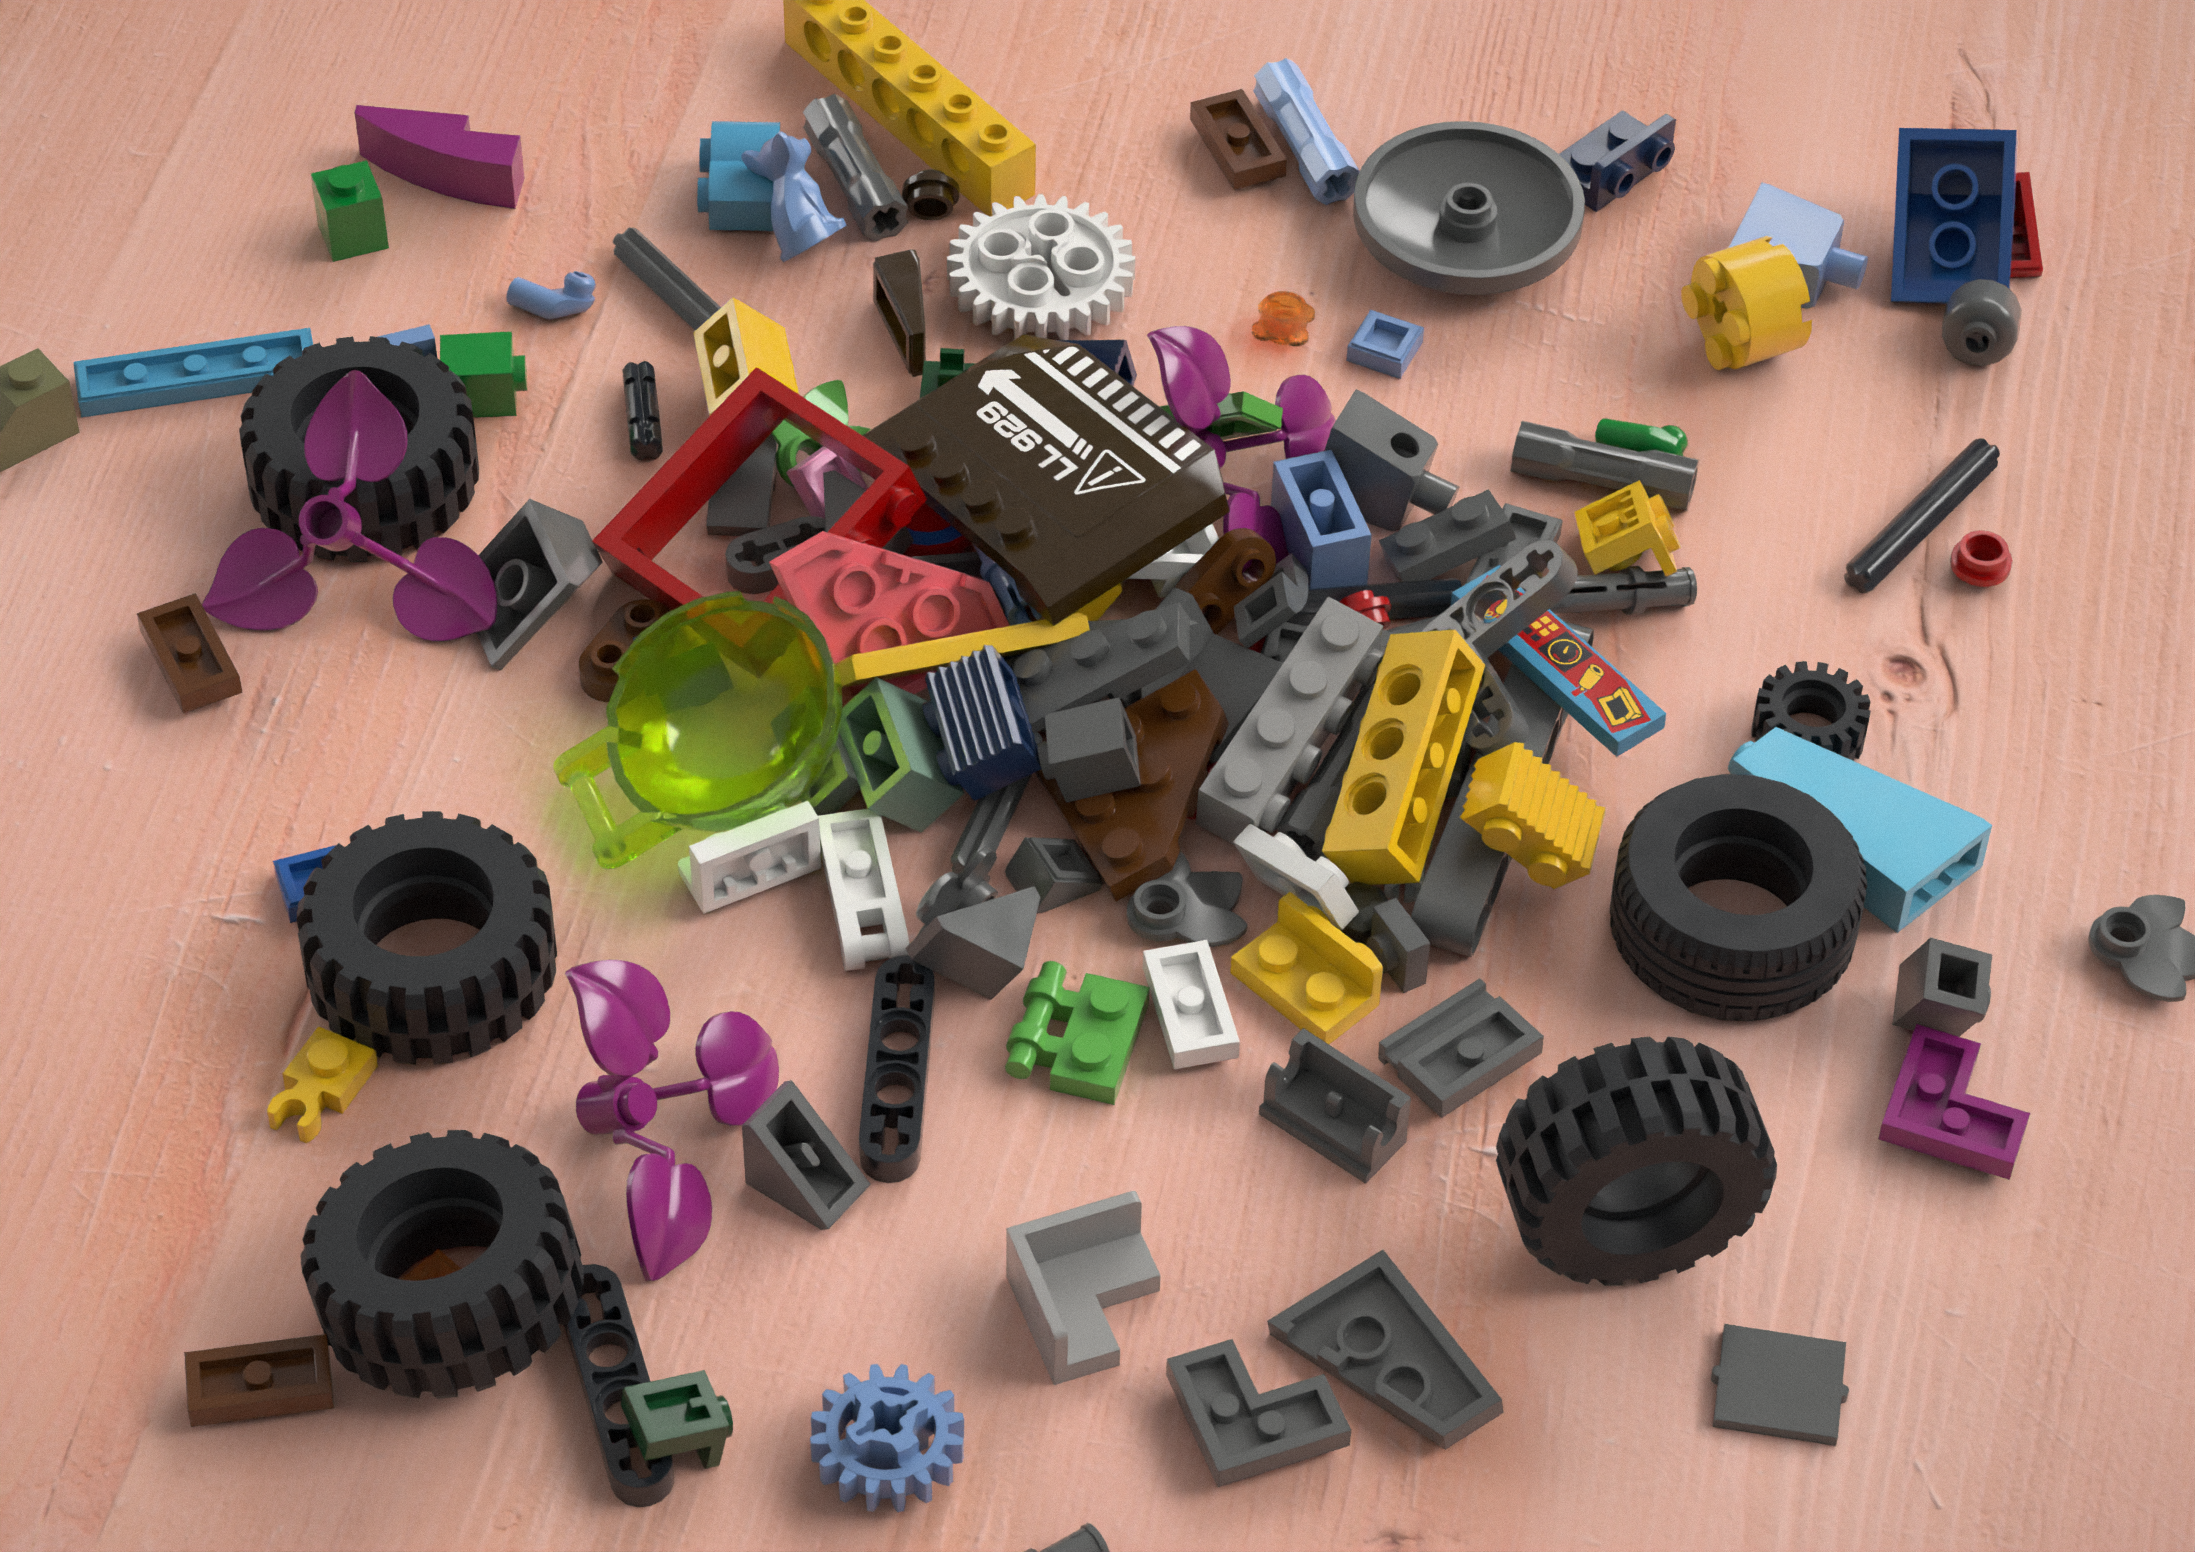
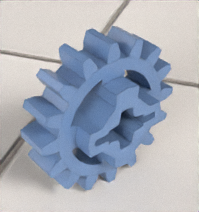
M873 1364L870 1366L869 1380L860 1382L856 1376L848 1372L843 1375V1394L829 1389L822 1393L823 1411H815L811 1415L812 1462L819 1463L820 1481L823 1485L839 1481L841 1501L846 1503L860 1493L866 1495L867 1511L874 1512L882 1498L891 1499L895 1510L902 1512L905 1510L907 1495L914 1493L921 1501L928 1503L932 1501V1481L946 1486H950L953 1482V1464L962 1463L964 1458L963 1413L954 1412V1394L951 1390L935 1395V1379L932 1374L927 1373L917 1382L909 1380L908 1365L900 1364L895 1371L894 1377H884L879 1365ZM851 1420L854 1421L853 1424L846 1427ZM846 1427V1438L840 1441L842 1432ZM934 1434L935 1437L931 1447L922 1455L921 1451L929 1447L928 1437Z

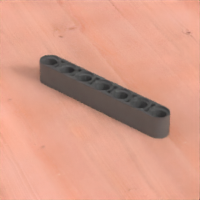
M1565 622L1590 646L1593 645L1594 629ZM1512 663L1504 681V686L1527 721L1529 731L1524 749L1532 750L1533 756L1541 757L1543 764H1549L1568 713ZM1491 714L1487 724L1495 736L1500 731L1497 724L1499 721ZM1477 751L1430 863L1411 915L1413 921L1429 940L1430 946L1472 957L1476 951L1512 859L1507 853L1488 847L1482 840V834L1460 818V815L1465 811L1462 806L1468 800L1465 796L1470 791L1468 785L1473 780L1471 775L1476 770L1473 765L1479 758H1482Z

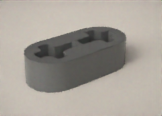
M815 516L800 517L735 538L728 545L725 553L728 582L734 589L742 593L759 594L774 590L779 582L769 561L818 533L826 532L825 519ZM750 561H754L757 566H753Z

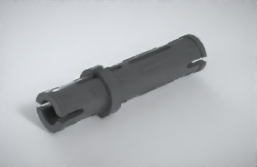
M1629 566L1620 570L1619 573L1577 575V580L1572 590L1551 607L1550 610L1554 614L1622 609L1626 615L1642 614L1648 607L1690 606L1696 600L1697 581L1690 567L1677 569L1676 573L1667 577L1663 570L1643 571L1640 566Z

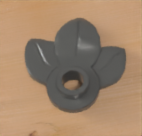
M989 847L981 849L974 854L968 865L959 874L953 872L946 873L930 886L922 897L916 911L917 918L924 923L918 935L937 916L997 897L998 891L989 884L990 876L988 875L997 859L996 853Z
M1180 851L1172 871L1156 880L1142 884L1130 898L1127 904L1128 924L1136 934L1152 941H1167L1179 938L1191 943L1207 940L1209 947L1226 945L1236 941L1247 932L1248 925L1240 916L1232 912L1241 895L1242 874L1239 872L1221 871L1191 872L1189 862Z
M2166 895L2142 896L2137 898L2129 907L2120 906L2107 910L2093 922L2088 936L2091 951L2105 964L2120 968L2127 983L2141 994L2160 1001H2182L2186 996L2185 981L2195 979V935L2180 927L2186 909L2184 899Z

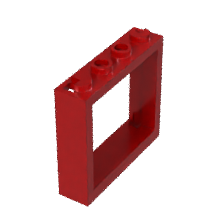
M756 367L604 527L592 542L612 574L648 599L658 601L667 606L674 617L763 678L785 653L787 655L790 653L795 642L803 634L780 584L741 623L654 563L652 560L783 420L875 479L871 486L831 527L828 533L882 549L902 527L912 521L911 517L927 501V498L910 466Z

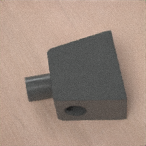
M1357 389L1354 391L1332 426L1324 451L1332 450L1366 523L1389 531L1400 530L1414 505L1431 514H1437L1452 507L1459 491V486L1429 472L1439 445L1434 436L1364 392Z

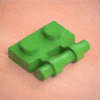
M1055 961L1044 962L1038 977L1029 981L1024 994L1023 1004L1026 1007L1022 1022L1012 1027L1006 1048L1010 1055L1005 1066L1006 1072L1017 1079H1026L1030 1076L1034 1064L1052 1068L1050 1073V1090L1115 1105L1149 1005L1150 987L1086 973L1079 993L1065 990L1062 986L1067 974L1065 967ZM1050 1019L1068 1023L1063 1038L1049 1035L1046 1032Z

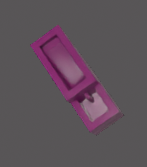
M364 105L356 106L354 114L360 155L368 161L411 184L445 196L478 204L516 209L525 179L520 135L470 131L469 115Z

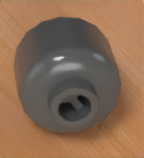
M1986 279L1973 280L1964 283L1956 289L1946 305L1942 322V338L1947 350L1956 359L1975 366H1987L1998 363L2008 356L2018 340L2022 309L2016 295L2006 285Z

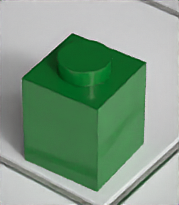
M367 160L311 173L317 222L333 262L389 249L383 199Z
M512 331L440 335V360L448 365L449 371L451 370L458 375L465 385L467 397L471 399L473 418L517 416L516 391H527V366L525 355L514 356Z

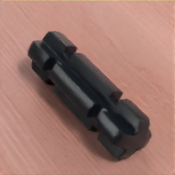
M647 361L639 364L629 362L625 365L622 372L631 455L640 461L646 457L656 459L663 452L654 367Z

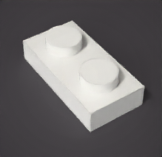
M1249 824L1233 841L1258 881L1282 895L1291 892L1308 906L1312 905L1319 908L1328 917L1331 924L1343 930L1359 913V910L1345 890V887L1349 884L1345 874L1334 863L1324 857H1320L1316 862L1308 858L1304 851L1287 835L1278 832L1272 837L1254 825Z
M1203 940L1143 951L1144 974L1148 987H1150V993L1173 1068L1180 1069L1239 1058L1240 1041L1208 941Z

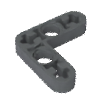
M1539 540L1526 546L1421 631L1456 630L1485 664L1482 686L1476 694L1463 737L1482 757L1514 742L1524 743L1525 745L1528 739L1529 728L1526 719L1487 658L1572 590L1577 580L1578 569L1576 563L1557 543L1551 540ZM1548 567L1549 572L1543 577L1541 572ZM1519 587L1525 591L1522 596L1516 592ZM1507 599V607L1504 613L1495 621L1484 623V615L1487 609L1493 603ZM1491 714L1499 721L1497 724L1500 731L1495 736L1488 724L1483 720Z

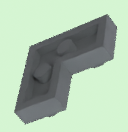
M1233 1339L1167 1359L1166 1376L1217 1487L1350 1446L1351 1428L1324 1374L1258 1394Z

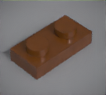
M1243 89L1190 103L1191 122L1234 190L1286 176L1287 159Z
M196 593L137 613L140 631L183 713L243 693L240 676Z
M327 1334L184 1352L187 1411L191 1427L334 1408L330 1349Z

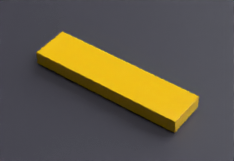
M1082 613L1071 614L1054 626L1044 619L855 654L837 662L836 666L833 667L837 689L870 683L875 677L886 680L938 670L939 667H948L950 661L959 662L961 656H970L973 650L981 651L984 645H992L1002 658L1020 655L1030 650L1040 649L1079 636L1089 631L1090 628L1087 615H1082Z

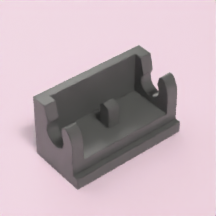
M1303 1028L1291 1041L1288 1053L1290 1058L1285 1069L1275 1062L1270 1065L1265 1078L1264 1102L1259 1106V1115L1366 1184L1407 1142L1411 1097Z

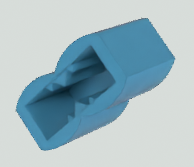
M712 121L711 138H700L699 168L700 172L709 173V178H698L697 206L698 212L709 213V230L774 231L771 221L773 181L749 170L744 164L741 155L747 150L760 152L763 144L780 132V122Z

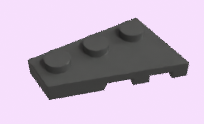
M1384 1250L1374 1254L1267 1321L1271 1336L1445 1450L1504 1413L1501 1397Z

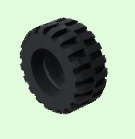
M353 336L336 338V344L322 347L319 342L304 348L302 356L296 359L289 355L276 364L273 368V376L268 374L263 376L252 390V396L245 402L241 413L242 425L239 428L249 495L254 510L260 513L261 521L267 528L276 529L289 535L296 542L298 549L303 552V545L300 542L303 534L299 527V515L302 507L311 498L319 495H328L331 488H338L344 483V479L324 481L311 472L304 452L307 428L314 412L328 391L345 375L353 370H357L363 373L396 407L404 420L408 438L405 456L394 473L379 482H366L357 478L355 489L344 498V502L354 507L361 518L362 528L360 534L401 556L402 549L412 545L419 549L422 543L434 537V532L437 530L445 533L460 518L459 511L463 512L469 506L475 494L474 486L479 481V461L471 399L467 397L466 387L459 376L451 370L449 371L448 365L431 353L424 357L419 347L403 341L399 346L392 345L384 337L370 336L369 341L354 342ZM315 545L314 555L319 558L333 561L336 555L348 556L350 562H368L367 556H375L356 545H352L343 551H330Z
M422 811V818L405 820L404 814L388 817L385 819L384 826L372 830L367 825L350 835V844L344 847L338 843L321 859L323 869L316 867L303 887L304 897L298 903L296 919L307 988L310 989L312 1004L318 1015L329 1022L331 1031L351 1040L356 1038L358 1043L376 1050L378 1058L385 1052L392 1054L393 1061L397 1063L416 1065L417 1058H432L433 1064L436 1065L452 1063L453 1055L469 1052L470 1057H474L491 1049L490 1042L499 1037L505 1042L522 1029L521 1017L523 1016L530 1020L535 1016L545 1002L544 993L553 986L556 975L555 958L557 957L550 887L545 872L537 867L535 856L526 846L519 842L513 844V836L493 824L485 829L481 827V821L475 817L458 813L456 819L443 818L441 811ZM421 920H455L480 930L461 946L436 955L406 956L389 952L377 946L384 937L394 930Z
M1649 1036L1631 1038L1630 1044L1615 1047L1613 1043L1593 1048L1595 1053L1578 1060L1574 1056L1558 1065L1557 1073L1549 1078L1542 1075L1529 1086L1525 1100L1517 1099L1510 1109L1505 1121L1506 1123H1503L1496 1145L1498 1153L1496 1163L1523 1244L1528 1252L1537 1258L1539 1263L1558 1275L1564 1274L1573 1281L1589 1284L1592 1279H1597L1604 1286L1623 1285L1624 1280L1637 1279L1640 1283L1658 1280L1659 1274L1675 1269L1678 1274L1695 1267L1696 1260L1706 1255L1714 1257L1728 1248V1241L1734 1235L1742 1237L1753 1226L1755 1213H1762L1769 1201L1777 1176V1162L1774 1157V1148L1749 1084L1742 1070L1735 1062L1700 1042L1694 1047L1693 1043L1684 1038L1667 1037L1665 1042H1656Z
M448 1130L446 1137L432 1138L429 1132L410 1136L411 1143L397 1148H393L390 1143L373 1151L374 1159L363 1166L358 1162L353 1164L342 1173L340 1177L341 1185L337 1189L329 1187L315 1208L318 1215L311 1216L302 1239L305 1246L300 1255L302 1273L324 1334H327L328 1344L332 1347L336 1359L346 1370L358 1374L361 1381L384 1391L391 1385L394 1394L413 1398H420L422 1392H432L433 1396L438 1399L458 1397L459 1389L475 1386L476 1391L479 1392L496 1386L495 1378L509 1371L513 1376L522 1372L533 1362L531 1356L536 1351L540 1350L546 1353L559 1338L561 1331L558 1324L567 1326L579 1303L577 1295L583 1287L584 1269L580 1259L581 1251L564 1196L561 1193L558 1180L550 1168L540 1164L538 1156L517 1144L510 1147L509 1140L502 1137L483 1133L481 1139L473 1138L472 1133L467 1130ZM461 1246L488 1248L475 1261L451 1274L418 1281L398 1279L412 1265L436 1252Z

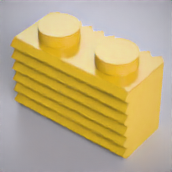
M1514 742L1479 758L1473 765L1476 770L1471 775L1473 780L1468 785L1470 791L1465 796L1468 800L1462 806L1465 811L1460 815V818L1482 834V840L1488 847L1507 853L1528 869V876L1540 885L1556 889L1589 875L1606 807L1597 806V800L1588 799V793L1579 792V786L1570 785L1569 779L1561 778L1558 771H1552L1550 764H1543L1541 757H1535L1532 750L1524 749V743Z

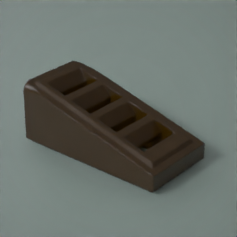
M913 249L875 257V262H873V301L908 373H911L912 377L920 376L923 374L924 361H926V329L920 259L917 256L916 250Z

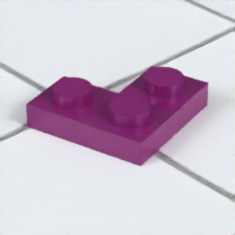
M1916 1024L1882 1121L1878 1140L2010 1180L2030 1113L1966 1094L1981 1043Z

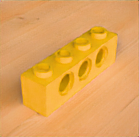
M1456 630L1390 634L1382 662L1377 669L1376 681L1366 713L1360 722L1359 735L1348 769L1343 776L1341 792L1331 823L1327 827L1325 842L1322 848L1324 855L1345 874L1351 883L1360 882L1368 885L1419 883L1485 668L1482 660Z

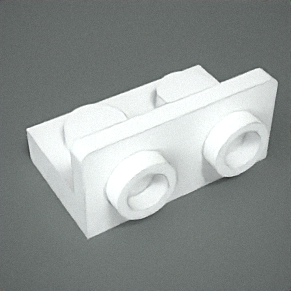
M808 801L784 810L770 812L761 819L727 832L715 833L705 840L689 846L690 856L678 861V871L703 914L821 869L819 817Z

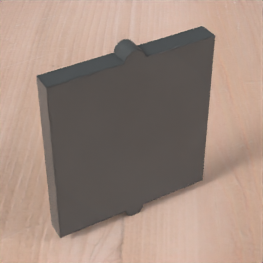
M1724 1324L1720 1363L1713 1367L1711 1381L1717 1385L1713 1427L1836 1446L1841 1404L1847 1401L1849 1394L1848 1386L1843 1384L1846 1342Z

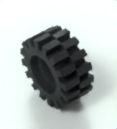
M1807 661L1796 662L1794 673L1786 665L1777 668L1775 677L1769 674L1763 680L1762 688H1759L1751 728L1752 737H1756V742L1777 727L1854 761V758L1859 759L1863 752L1871 710H1869L1871 703L1868 694L1862 695L1863 685L1857 679L1846 684L1848 672L1838 668L1834 675L1828 674L1829 664L1818 662L1816 671L1808 670ZM1798 713H1810L1819 715L1832 724L1822 727L1807 726L1795 721L1790 716Z

